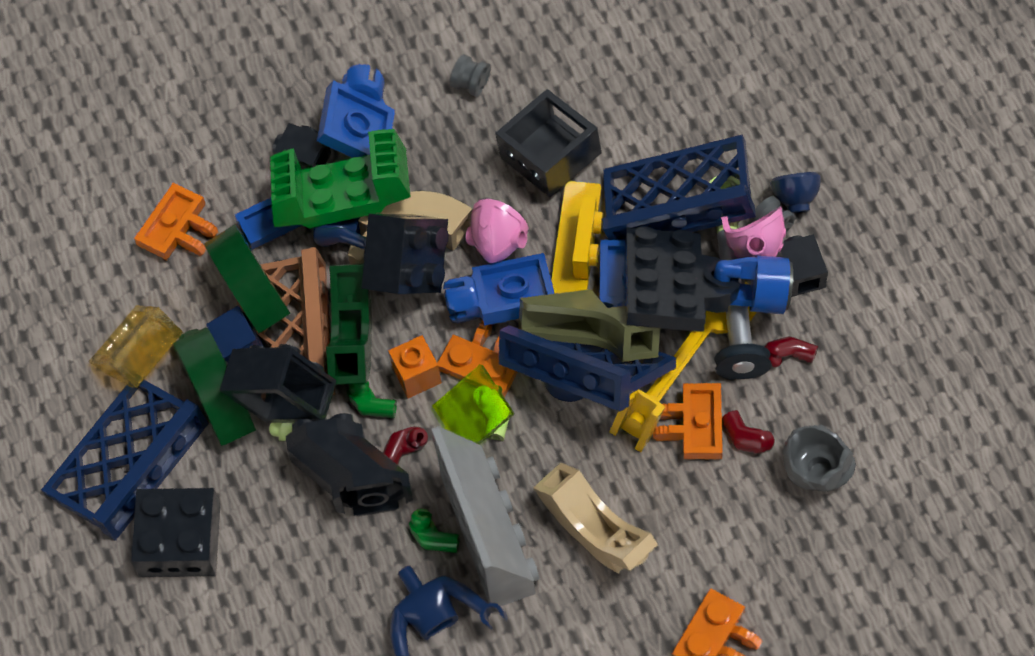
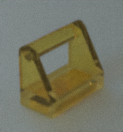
M136 305L92 356L89 362L129 387L137 388L171 348L173 343L181 336L183 331L159 307Z

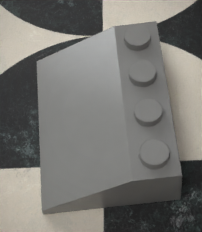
M438 426L431 429L440 475L488 602L496 603L501 607L536 594L534 581L540 579L533 558L525 559L521 549L522 546L526 545V541L519 523L512 525L508 513L513 512V508L507 491H499L495 480L499 479L500 475L493 456L486 458L481 445Z

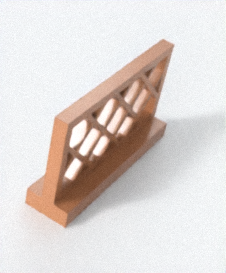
M316 247L301 250L302 256L260 264L272 284L285 293L282 297L285 304L288 305L294 299L301 304L302 310L292 322L285 317L280 320L288 327L275 342L264 335L267 329L261 333L257 332L259 338L269 344L270 348H274L280 344H285L294 332H297L304 337V343L299 348L301 355L305 356L309 361L322 365L324 367L323 371L328 374L326 346L330 343L331 326L326 263ZM299 269V278L290 289L278 282L287 271ZM262 393L263 401L266 399V393Z

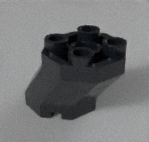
M339 413L333 415L330 419L319 421L302 419L292 424V432L286 435L287 451L291 463L332 495L336 512L345 514L344 507L353 508L354 516H364L395 511L399 509L398 501L404 497L406 504L413 500L409 474L365 439L362 424L354 422L351 414Z

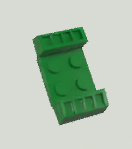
M383 129L368 132L370 155L317 165L301 170L294 148L270 156L274 227L303 225L313 228L368 216L369 214L381 213L387 205L411 198L406 147L394 129Z

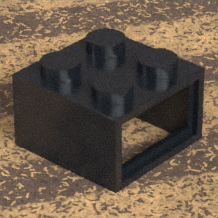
M548 89L495 132L500 158L548 197H552L602 153L598 128ZM553 106L585 131L581 134L556 116Z
M369 214L362 289L393 294L441 293L442 283L445 278V249L449 238L447 231L448 219L415 214Z
M280 344L278 347L266 348L260 345H251L249 348L232 349L219 391L266 423H294L302 419L319 421L326 419L337 380L324 372L322 365L309 361L302 356L301 350L295 346ZM262 393H266L265 401L262 399Z
M214 488L137 489L131 563L139 577L216 576L220 502Z

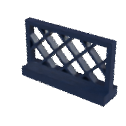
M743 134L603 169L606 217L602 218L603 231L608 240H625L627 227H650L655 230H686L695 232L723 225L721 217L728 216L729 223L756 217L755 205L751 198L746 141ZM737 149L736 156L728 165L718 160L724 152ZM700 159L703 161L693 173L683 169L690 160ZM711 166L721 170V173L712 183L702 179V176ZM662 167L667 169L657 182L648 178L654 169ZM676 175H679L686 179L679 189L675 192L667 188L666 186ZM625 176L633 178L623 190L614 187V179ZM730 176L740 180V185L724 189L720 188ZM642 183L649 186L651 189L641 200L631 196ZM695 184L705 189L702 194L685 197ZM660 193L670 198L666 203L650 206ZM625 201L635 206L629 212L616 215L617 210Z
M510 325L499 330V365L619 412L629 407L631 393L676 368L677 358L660 351L656 358L622 362L613 352L598 346L550 341Z
M134 375L43 486L41 491L60 505L97 526L104 534L116 541L135 517L137 489H157L209 423L197 404L188 399L183 402L141 377ZM138 388L148 393L149 403L130 408L129 399ZM171 407L177 410L169 421L158 424L157 411ZM150 413L151 426L132 429L131 417ZM125 419L126 432L107 436L106 428L111 421ZM153 436V442L146 450L135 452V439ZM127 442V455L109 459L108 446ZM101 448L102 461L83 466L82 457L91 449ZM129 464V471L124 478L111 482L110 469ZM103 471L104 484L85 488L84 475ZM77 477L78 491L62 494L56 490L64 479ZM105 494L106 500L95 513L87 509L86 498Z

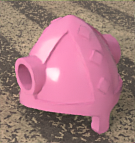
M482 199L473 206L471 226L466 231V242L470 246H475L487 262L497 263L510 256L517 248L523 249L526 246L529 227L524 218L511 206L498 200Z
M781 206L760 219L737 229L730 228L728 216L721 217L727 239L726 243L730 249L732 248L734 255L738 259L755 257V255L776 257L778 252H781L783 238L786 236Z

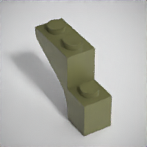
M591 289L520 298L519 329L550 341L587 344L605 348L618 356L622 362L658 357L660 328L626 325V306L607 308Z

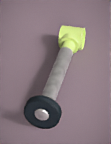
M730 176L720 188L724 189L740 185V181ZM740 221L729 223L730 228H739L738 223ZM723 225L716 226L720 259H738L734 255L732 248L730 249L726 243L727 239ZM739 279V283L745 284V279ZM729 305L728 312H726L729 347L723 348L714 357L715 364L717 365L715 368L716 374L729 380L751 379L762 376L772 366L769 360L771 356L770 351L762 345L752 344L748 307Z

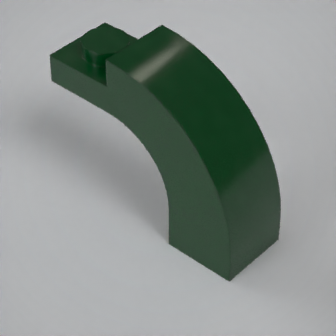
M235 224L204 243L218 271L258 333L291 314L255 257L248 241Z
M364 264L330 265L332 323L330 343L326 346L328 375L337 380L336 384L367 383L371 369L372 308L369 290L362 289Z
M208 327L201 330H189L183 333L179 340L172 342L174 350L196 391L221 446L256 431L248 410L219 391L227 364Z

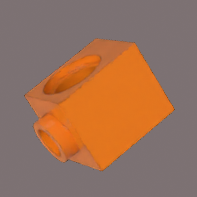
M423 335L388 350L392 370L407 399L441 384L439 366Z

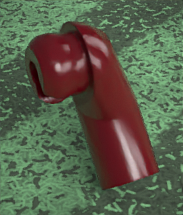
M788 336L769 341L764 347L770 351L771 356L769 360L772 364L771 367H778L782 363V358L786 356H792L813 363L819 346Z
M739 411L728 412L722 417V422L731 441L738 450L762 454L773 448L775 443L773 434L768 430L746 427Z
M409 427L394 432L389 437L383 453L398 465L402 456L416 452L426 445L428 433L422 427Z

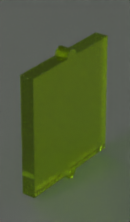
M480 364L432 405L445 425L444 429L479 445L515 415L501 393L502 387L494 383L485 367Z

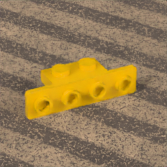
M569 181L565 184L551 278L555 294L588 290L591 266H597L599 244H594L595 234H601L603 226V212H598L601 197V185L598 183Z

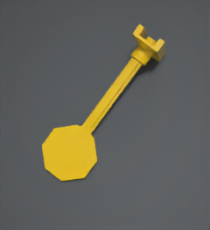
M748 307L749 321L751 322L757 312H751ZM705 310L704 332L692 331L673 356L677 358L676 368L657 378L647 393L638 389L630 394L629 407L620 412L618 411L609 431L611 434L616 436L622 428L639 439L635 449L639 452L643 451L666 407L660 403L661 399L710 333H728L726 312L715 313Z

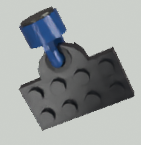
M627 227L626 325L704 332L705 310L715 313L728 312L729 305L747 306L751 312L784 314L789 309L793 288V263L789 261V258L755 255V257L721 260L717 257L702 255L701 234L691 233L686 230H655L650 227ZM739 279H750V284H740Z

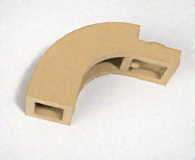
M413 191L410 192L411 198L387 205L381 213H377L415 214L448 219L447 231L449 238L446 247L454 251L466 236L468 227L471 226L472 208L444 194ZM363 216L358 219L361 235L366 237L368 216ZM351 245L348 251L350 264H364V250Z
M560 463L533 487L542 502L562 527L599 562L616 573H619L623 568L631 571L634 567L641 565L648 558V554L658 546L651 533L628 524L614 514L597 496L578 469Z

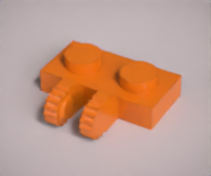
M172 183L134 240L137 246L165 260H168L178 244L182 248L201 257L206 251L205 246L201 241L186 234V232L192 227L202 235L213 238L217 235L218 229L208 220L206 221L198 216L206 205L204 197Z
M482 320L472 342L453 334L437 362L439 371L479 388L489 386L491 389L497 390L505 398L518 372L499 365V336L493 351L483 347L486 339L492 332L493 325L484 326V321Z
M683 383V403L663 404L666 407L660 417L661 420L683 418V425L656 426L653 432L654 440L680 441L683 439L684 459H722L721 383Z
M710 588L672 652V656H745L735 649L725 646L729 637L754 650L759 649L762 639L748 629L736 626L745 611L744 605Z

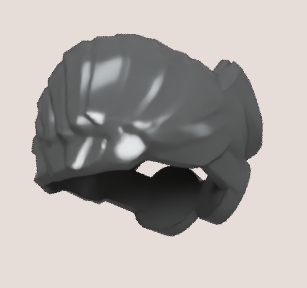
M823 425L798 427L792 431L785 441L783 449L784 468L791 482L800 488L812 491H832L845 485L854 474L856 462L853 452L838 435Z

